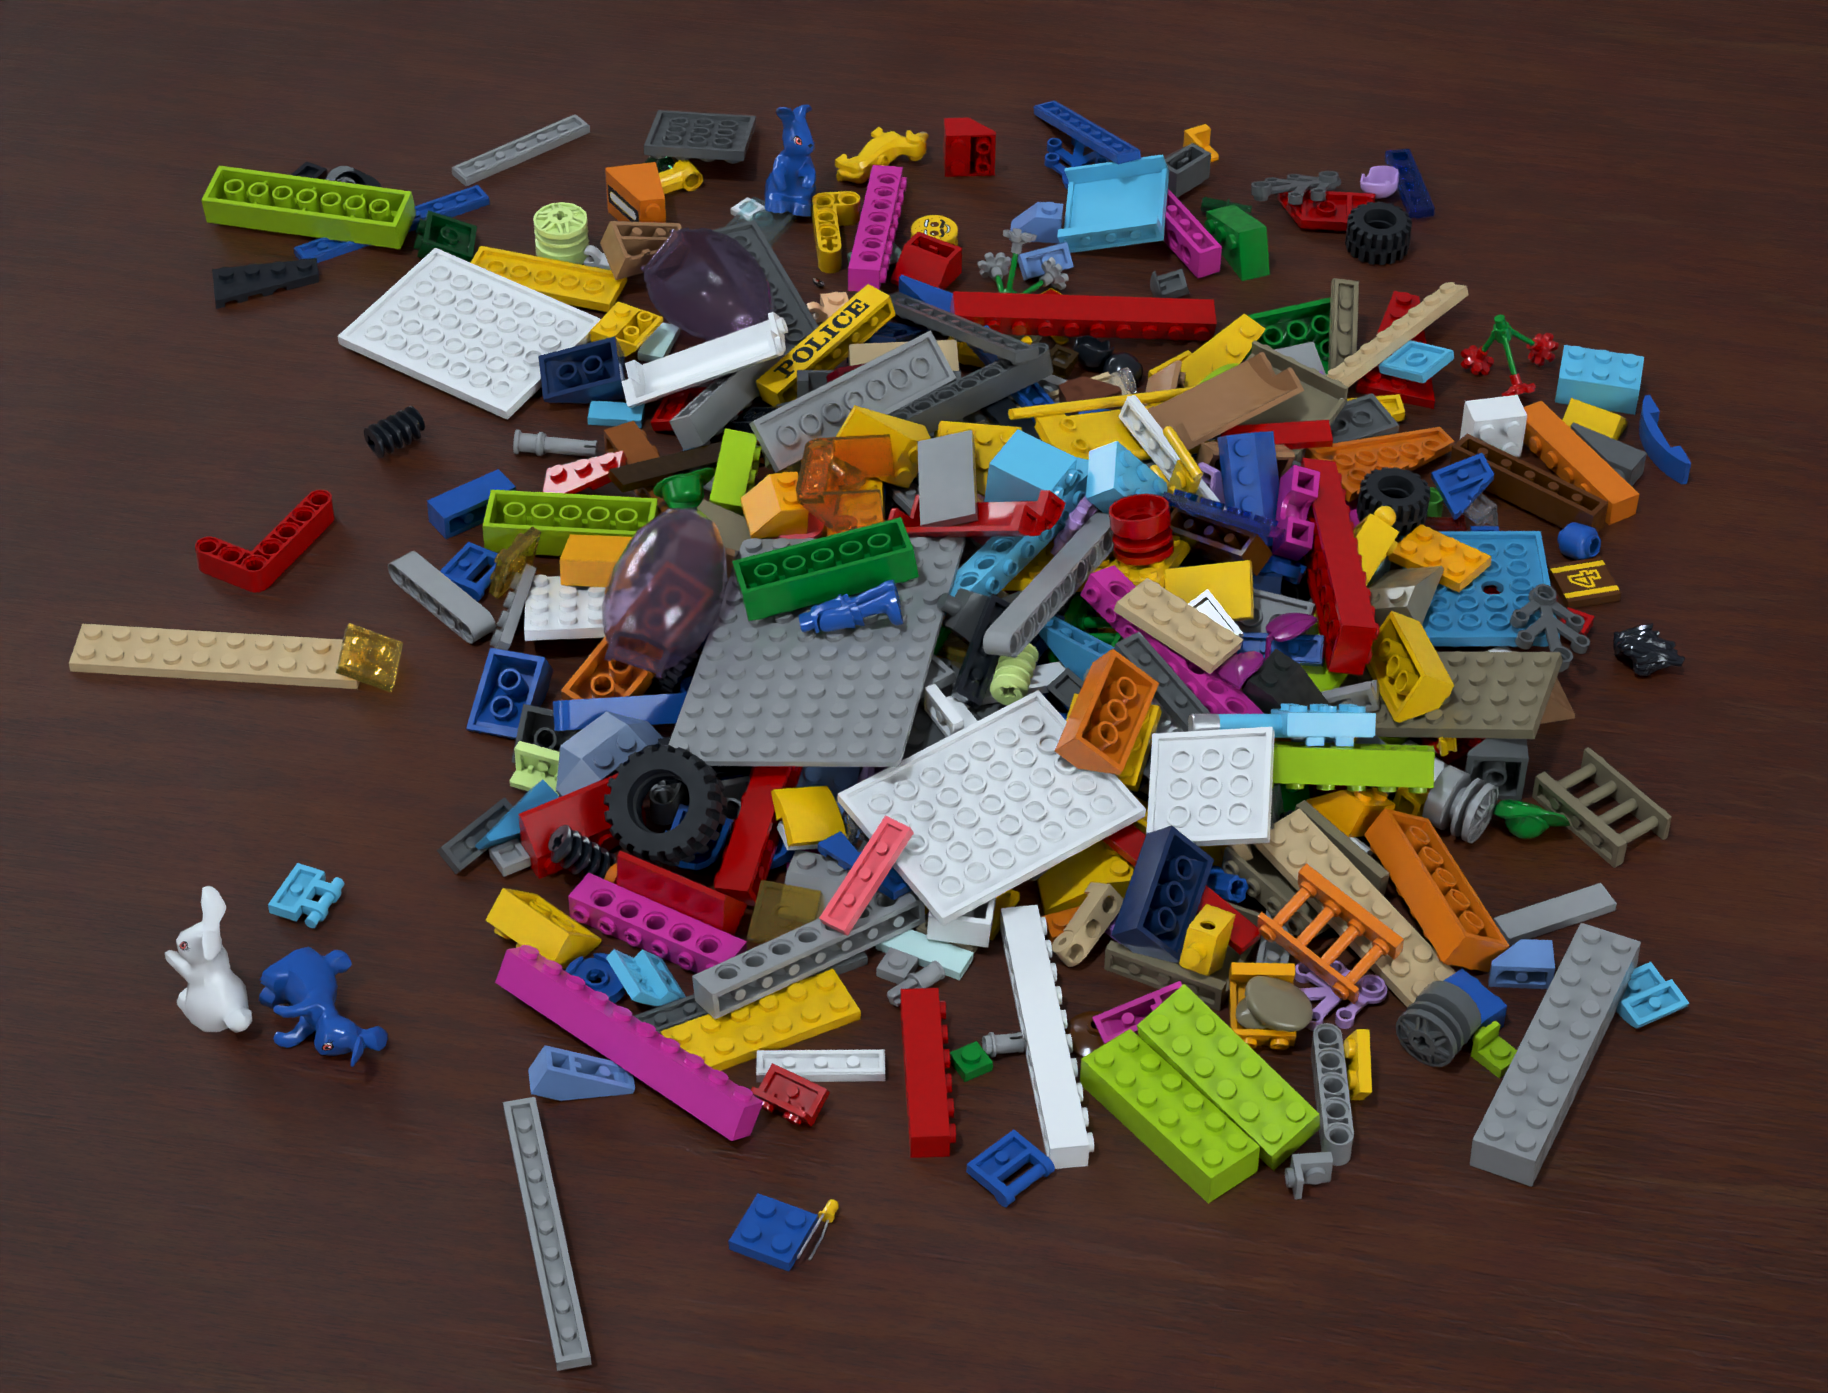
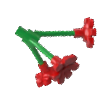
M1497 315L1494 317L1495 324L1491 335L1484 346H1480L1478 349L1476 345H1471L1468 349L1465 348L1461 351V357L1465 358L1461 362V366L1464 369L1471 366V373L1474 375H1478L1479 372L1484 376L1488 375L1490 372L1489 367H1492L1494 359L1487 356L1489 353L1488 349L1496 340L1504 346L1511 372L1509 378L1512 386L1502 393V397L1519 395L1525 392L1532 393L1535 391L1536 386L1534 383H1522L1520 373L1516 371L1509 341L1514 336L1527 344L1526 348L1531 351L1528 359L1532 363L1535 362L1537 366H1543L1545 359L1549 362L1554 361L1555 354L1552 351L1558 349L1559 343L1552 341L1554 335L1547 332L1544 335L1539 333L1535 336V339H1530L1514 330L1506 322L1504 315Z

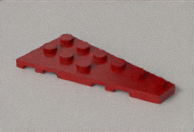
M1394 291L1377 334L1386 330L1395 320L1407 314L1409 309L1419 305L1420 297L1407 292ZM1422 330L1411 340L1426 344L1425 330ZM1378 364L1357 382L1356 393L1365 395L1373 393L1374 396L1400 394L1402 403L1434 409L1435 397L1432 377L1425 383L1410 381L1380 373Z

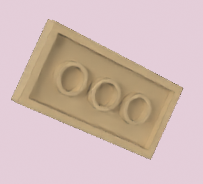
M1146 578L1117 601L1113 610L1209 674L1236 653L1244 641L1230 629L1223 627L1205 613L1198 611L1182 598L1175 596L1149 578Z

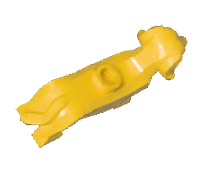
M878 127L871 132V136L874 139H871L864 146L858 156L847 159V155L842 154L835 159V167L839 168L836 174L837 181L862 184L870 178L873 165L889 166L892 161L901 155H908L909 160L918 161L923 158L927 151L926 141L929 135L926 132L913 134L911 130H907L905 137L894 131L885 133L882 128Z

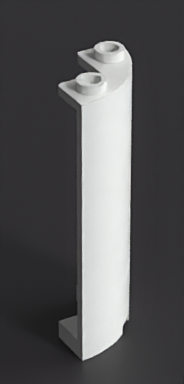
M771 312L768 313L769 320L646 364L642 365L636 360L625 363L629 379L622 381L627 406L634 408L782 356L786 351L784 334L788 333V327L784 318Z

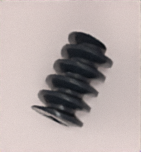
M408 406L404 411L400 410L395 415H390L386 419L378 421L377 424L373 423L368 428H364V438L375 455L382 458L385 456L384 450L390 454L394 452V447L397 449L402 448L403 442L409 445L412 443V438L416 441L421 438L420 430L423 431L425 429V423L418 410L413 406Z
M568 825L560 826L551 835L548 843V849L552 851L551 861L554 863L560 862L562 868H569L570 873L574 875L579 873V878L582 880L588 873L604 879L608 869L616 861L615 854L600 847L599 844L591 842L588 837L582 836L581 833L572 830Z

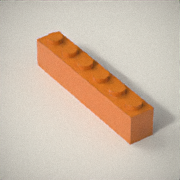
M1538 401L1524 407L1527 421L1523 443L1562 480L1608 501L1605 519L1608 525L1636 515L1640 494L1543 401Z

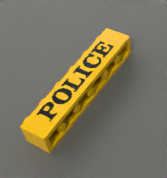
M869 284L856 293L756 380L762 400L775 407L777 404L797 399V370H833L848 357L849 344H863L896 315L890 295Z

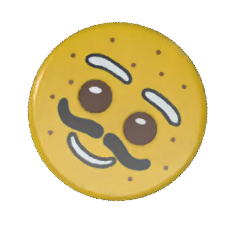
M928 215L917 219L911 226V238L917 232H921L958 246V227L950 218L940 215Z

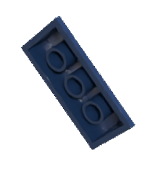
M1172 825L1147 833L1111 936L1133 953L1178 963L1187 929L1196 916L1214 859Z

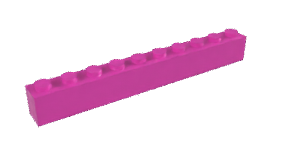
M522 945L521 947L506 950L495 981L496 984L729 1140L734 1141L751 1135L763 1101L755 1097L750 1089L738 1086L728 1079L729 1077L726 1073L714 1070L705 1064L700 1056L690 1054L682 1049L676 1040L664 1037L656 1031L653 1025L642 1022L634 1017L629 1009L617 1006L609 1000L606 994L595 991L587 986L582 978L570 975L562 969L559 963L548 960L540 955L535 947Z

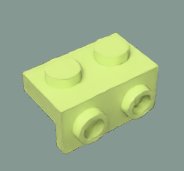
M519 741L514 748L516 771L510 779V786L529 791L543 779L556 792L560 752Z

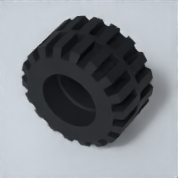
M1367 202V204H1360L1357 208H1353L1351 214L1348 215L1345 239L1346 249L1348 252H1351V256L1359 258L1358 260L1361 262H1368V264L1385 265L1386 263H1395V260L1400 261L1408 253L1412 220L1406 211L1391 203Z
M1384 467L1381 470L1375 469L1371 471V474H1366L1364 480L1361 481L1357 504V518L1359 521H1362L1370 513L1374 515L1377 508L1389 506L1396 513V521L1391 526L1399 531L1396 538H1400V536L1406 537L1420 524L1425 525L1430 501V487L1427 486L1428 483L1424 479H1421L1420 475L1417 473L1413 474L1407 469L1402 470L1397 467Z

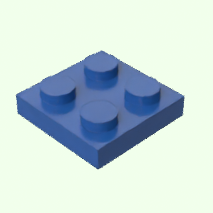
M757 1193L728 1241L729 1250L789 1272L818 1222V1215Z

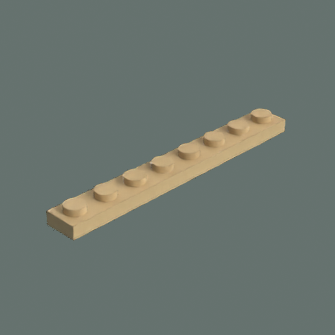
M1453 282L1442 284L1440 289L1432 295L1426 296L1419 305L1409 309L1407 314L1395 320L1386 330L1379 332L1376 335L1377 337L1369 343L1362 345L1356 353L1346 357L1344 362L1336 368L1329 370L1325 376L1333 380H1339L1345 386L1350 387L1469 295L1467 286L1455 285Z

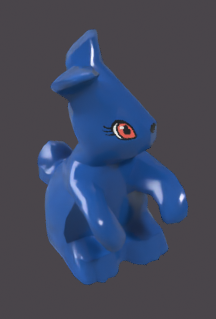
M809 104L801 105L793 111L788 107L776 109V114L781 119L784 128L782 135L784 150L776 157L773 163V170L766 180L764 193L766 211L773 213L790 212L793 215L802 217L812 215V198L816 192V171L810 156L815 150V141L806 120V113L812 110Z
M304 947L294 950L263 971L260 984L264 985L265 988L259 995L260 1004L272 1008L275 1014L283 1018L300 1016V1020L293 1030L288 1033L278 1031L275 1033L273 1038L275 1044L290 1048L299 1045L307 1037L316 1033L314 1045L320 1055L337 1056L353 1052L351 1067L360 1060L364 1048L376 1051L385 1048L388 1041L386 1030L380 1026L362 1029L348 1018L340 1016L335 1008L338 988L335 975L347 972L352 966L347 953L342 950H333L327 955L322 956L312 948ZM288 1003L290 1006H281L279 1004Z

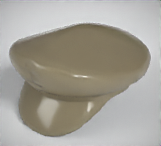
M1267 976L1251 978L1245 988V998L1236 1007L1238 1023L1248 1029L1269 1028L1277 1031L1294 1032L1305 1028L1313 1017L1312 1004L1301 989L1290 982Z

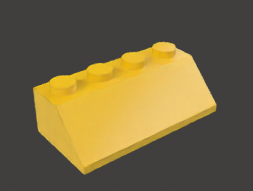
M1391 611L1379 628L1378 639L1372 642V658L1370 664H1366V667L1372 679H1377L1379 692L1394 721L1400 723L1439 709L1444 700L1450 696L1455 685L1420 621Z

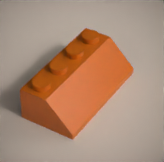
M1111 649L1092 663L1055 748V752L1078 769L1121 774L1159 682L1116 650Z

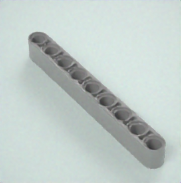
M1096 512L987 629L983 638V649L986 654L1017 657L1088 579L1089 575L1114 550L1112 541L1114 533L1111 530L1109 514Z

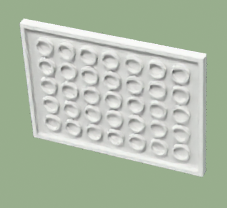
M434 248L337 337L339 344L508 420L542 387L538 356L587 344L591 340L590 330L601 319Z
M1039 690L902 760L899 766L888 767L838 793V803L869 839L885 815L912 829L914 834L892 867L942 926L1140 820L1146 814V808L1115 774L1078 769L1055 752L1067 721Z

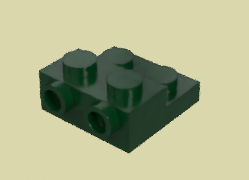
M428 210L425 219L419 220L416 234L419 235L416 237L413 249L418 250L417 257L422 259L434 248H437L467 262H471L477 226Z

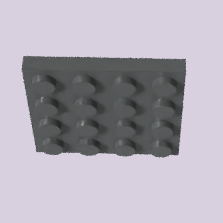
M658 110L644 144V155H649L655 159L675 157L678 160L700 158L705 162H712L715 159L725 160L728 163L744 161L756 127V116Z

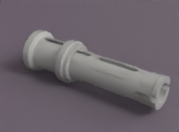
M517 429L514 434V454L530 452L536 453L537 456L545 455V453L585 457L597 456L598 441L547 437L544 432L531 434L522 433L521 430Z

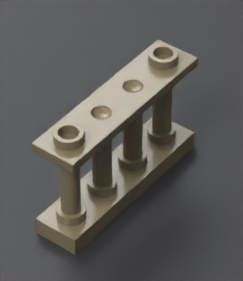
M1589 747L1584 749L1582 764L1579 770L1559 781L1554 780L1545 771L1535 777L1532 798L1546 810L1564 815L1570 822V826L1566 827L1614 868L1623 864L1627 844L1650 830L1662 840L1668 838L1672 816ZM1587 778H1590L1599 786L1580 798L1574 797L1567 791V789ZM1608 795L1619 803L1618 806L1600 816L1595 815L1587 808ZM1628 813H1631L1641 821L1620 834L1608 826Z

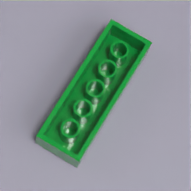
M901 517L732 561L738 590L748 621L761 620L772 615L792 612L799 608L819 605L836 598L839 594L843 596L847 593L850 597L853 594L872 589L887 580L894 579L895 583H904L919 577L914 549Z

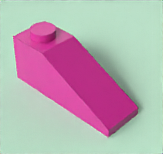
M1181 981L1092 1017L1103 1043L1106 1044L1128 1029L1133 1030L1139 1036L1137 1024L1182 986Z

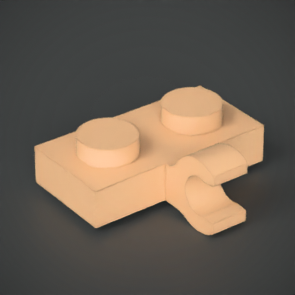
M846 292L820 294V304L809 302L807 303V308L811 313L815 312L812 316L816 323L824 322L849 299Z

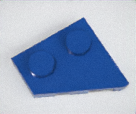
M1479 453L1431 472V478L1455 520L1461 516L1494 480V473L1483 453Z

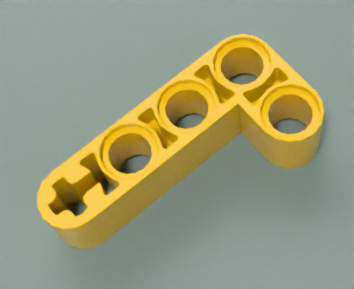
M822 192L814 195L812 198V222L818 267L822 272L836 273L841 269L842 245L839 226L855 225L860 221V196L856 192Z

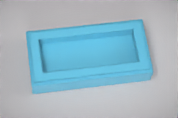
M591 401L587 417L588 425L615 427L634 421L639 428H642L645 404L629 408L627 403Z

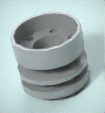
M1449 765L1436 778L1434 788L1430 789L1423 808L1422 817L1428 818L1431 824L1440 830H1445L1451 825V835L1455 837L1461 836L1462 840L1472 844L1484 832L1493 815L1498 801V787L1490 783L1485 785V781L1479 778L1471 782L1469 773Z

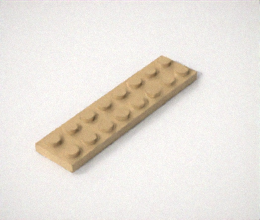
M1300 808L1274 823V828L1270 830V843L1254 844L1297 891L1300 890L1298 872L1307 863L1404 939L1403 951L1395 960L1388 954L1386 956L1382 955L1373 964L1371 969L1384 980L1388 988L1407 1008L1415 1002L1417 996L1428 984L1434 981H1444L1456 973L1451 966L1444 964L1438 959L1434 948ZM1315 897L1307 899V902L1318 913L1324 909L1323 904ZM1339 916L1333 917L1328 922L1339 936L1348 928L1347 922ZM1363 935L1357 936L1349 945L1361 959L1373 947L1372 942Z

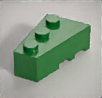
M1235 205L1206 211L1205 229L1222 246L1221 254L1240 280L1246 281L1270 275L1267 226Z

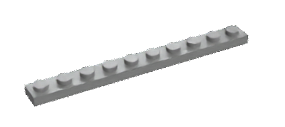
M530 1097L503 1102L557 1371L591 1365L589 1346L536 1098Z

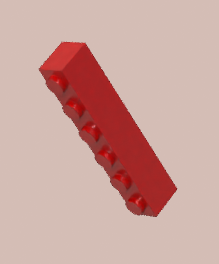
M753 766L751 768L750 782L747 791L741 797V809L738 818L732 824V836L729 845H726L724 848L723 862L720 871L716 873L714 878V888L716 891L745 902L750 906H758L780 839L777 826L780 821H783L776 820L771 791L773 789L796 788L803 766Z
M939 988L900 989V1015L910 1158L950 1157V1143H956L955 1123L949 1124V1118H954L953 1098H947V1093H952L951 1073L945 1074V1068H950L949 1049H943V1044H948L947 1024L941 1025V1020H946L945 1000L939 1001Z

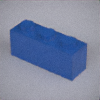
M497 469L427 500L429 522L445 539H449L484 522L491 490L516 491V486Z

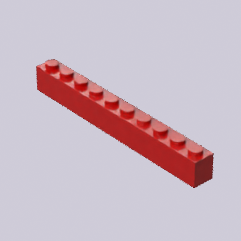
M953 291L950 313L982 326L988 325L990 329L1002 334L1017 336L1079 337L1089 335L1095 338L1209 341L1213 338L1217 325L1214 299Z

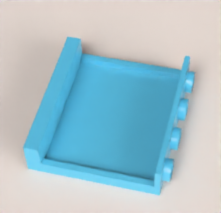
M1163 154L1141 157V159L1122 164L1106 162L1065 168V174L1069 181L1064 229H1058L1057 237L1060 244L1067 242L1070 253L1164 240L1169 169Z

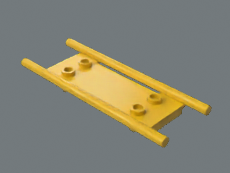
M1193 387L1009 409L1008 416L1010 420L1034 417L1036 422L1034 428L1042 441L1075 457L1089 460V451L1118 441L1140 461L1150 460L1151 457L1118 417L1122 409L1066 416L1065 413L1122 407L1127 396L1136 395L1142 404H1147L1144 407L1149 409ZM1201 444L1188 450L1189 453H1198Z

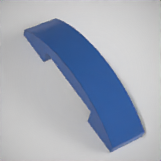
M1645 395L1639 421V436L1643 448L1649 458L1662 472L1682 485L1687 484L1691 462L1681 446H1669L1657 426L1660 411L1652 397Z

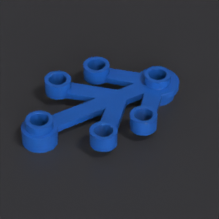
M1071 137V143L1074 146L1073 155L1062 148V141L1060 139L1050 138L1047 141V151L1049 153L1045 155L1044 164L1062 176V182L1067 190L1069 184L1065 174V168L1067 167L1059 163L1060 159L1071 167L1084 166L1092 162L1094 164L1110 162L1108 158L1096 151L1083 156L1084 148L1087 146Z

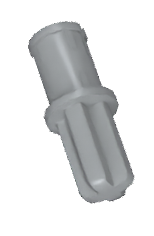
M932 961L931 964L917 973H909L906 980L887 992L889 1002L893 1006H900V989L928 988L939 980L944 979L945 971L939 962Z

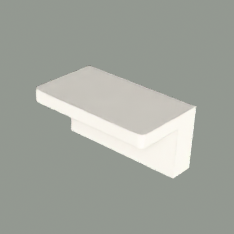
M936 684L925 687L924 710L945 737L977 722L963 702L952 696L945 697Z

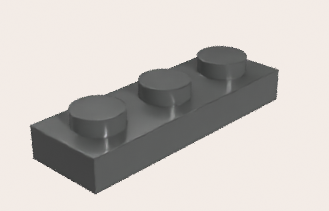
M505 797L437 850L455 874L488 849L478 850L475 845L513 807Z

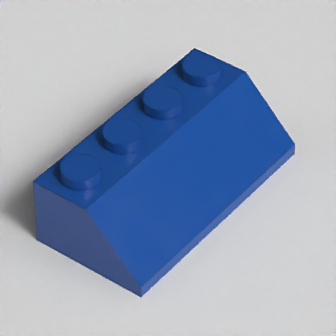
M1273 431L1218 437L1227 523L1257 533L1267 546H1273L1280 485Z

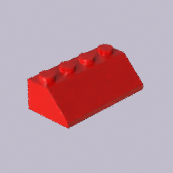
M619 773L610 777L616 779ZM610 777L519 814L521 845L531 858L530 868L538 879L564 869L560 866V862L554 863L551 861L552 851L548 849L551 835L560 826H570L572 830L578 831L582 836L588 837L591 842H595L600 847L609 851L620 846V841L613 838L609 831L612 825L606 822L604 815L605 811H609V807L604 804V795H610L611 788L607 786ZM642 805V818L646 826V813Z
M623 851L618 853V886L735 936L748 905L747 903Z

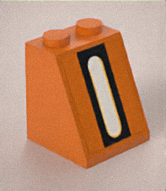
M656 162L605 168L607 209L615 219L628 222L666 223L665 196Z

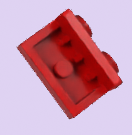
M773 1063L759 1088L753 1086L751 1088L753 1095L763 1101L761 1109L769 1113L776 1109L784 1113L782 1117L796 1126H800L801 1122L812 1127L830 1094L826 1088Z

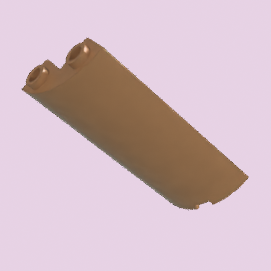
M1261 352L1249 360L1147 410L1162 429L1167 426L1173 427L1187 450H1190L1202 442L1303 392L1304 389L1291 367L1276 375L1265 353Z

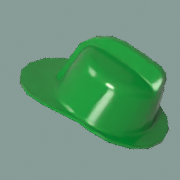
M704 468L687 474L665 478L657 483L653 493L657 497L663 498L668 507L673 511L697 508L704 499L703 486L712 480L715 476V470L713 468Z

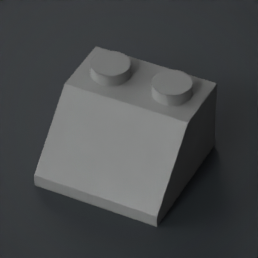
M795 850L786 874L778 913L779 918L806 924L818 919L850 869L845 870L840 867L838 861L831 856L825 857L817 853Z

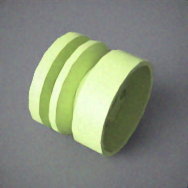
M559 202L543 206L535 213L533 222L536 238V256L582 265L586 257L589 256L584 255L586 246L589 245L586 212L575 204Z

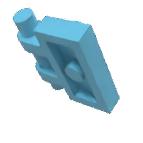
M297 863L269 902V913L296 922L304 913L308 915L305 924L310 928H315L328 915L330 905L338 901L342 894L341 889L345 883L338 877H335L331 883L325 882V871ZM316 894L322 896L318 902L312 901Z

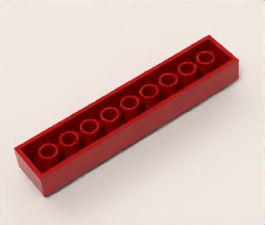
M1303 458L1301 467L1320 472L1318 498L1312 502L1307 514V521L1315 523L1312 549L1302 559L1303 564L1307 566L1306 577L1312 603L1316 605L1315 617L1319 621L1317 622L1319 634L1326 637L1324 656L1328 672L1363 675L1365 665L1371 662L1372 642L1378 639L1379 624L1375 623V607L1370 603L1371 592L1366 587V572L1362 571L1361 567L1362 555L1358 554V539L1354 538V523L1350 521V507L1345 502L1346 491L1341 486L1342 474L1338 473L1336 461Z

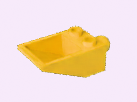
M1389 506L1377 508L1374 515L1370 513L1356 525L1353 531L1354 538L1358 539V554L1362 555L1361 567L1362 571L1366 572V586L1380 563L1387 556L1389 557L1398 545L1395 538L1399 531L1391 527L1396 521V513Z

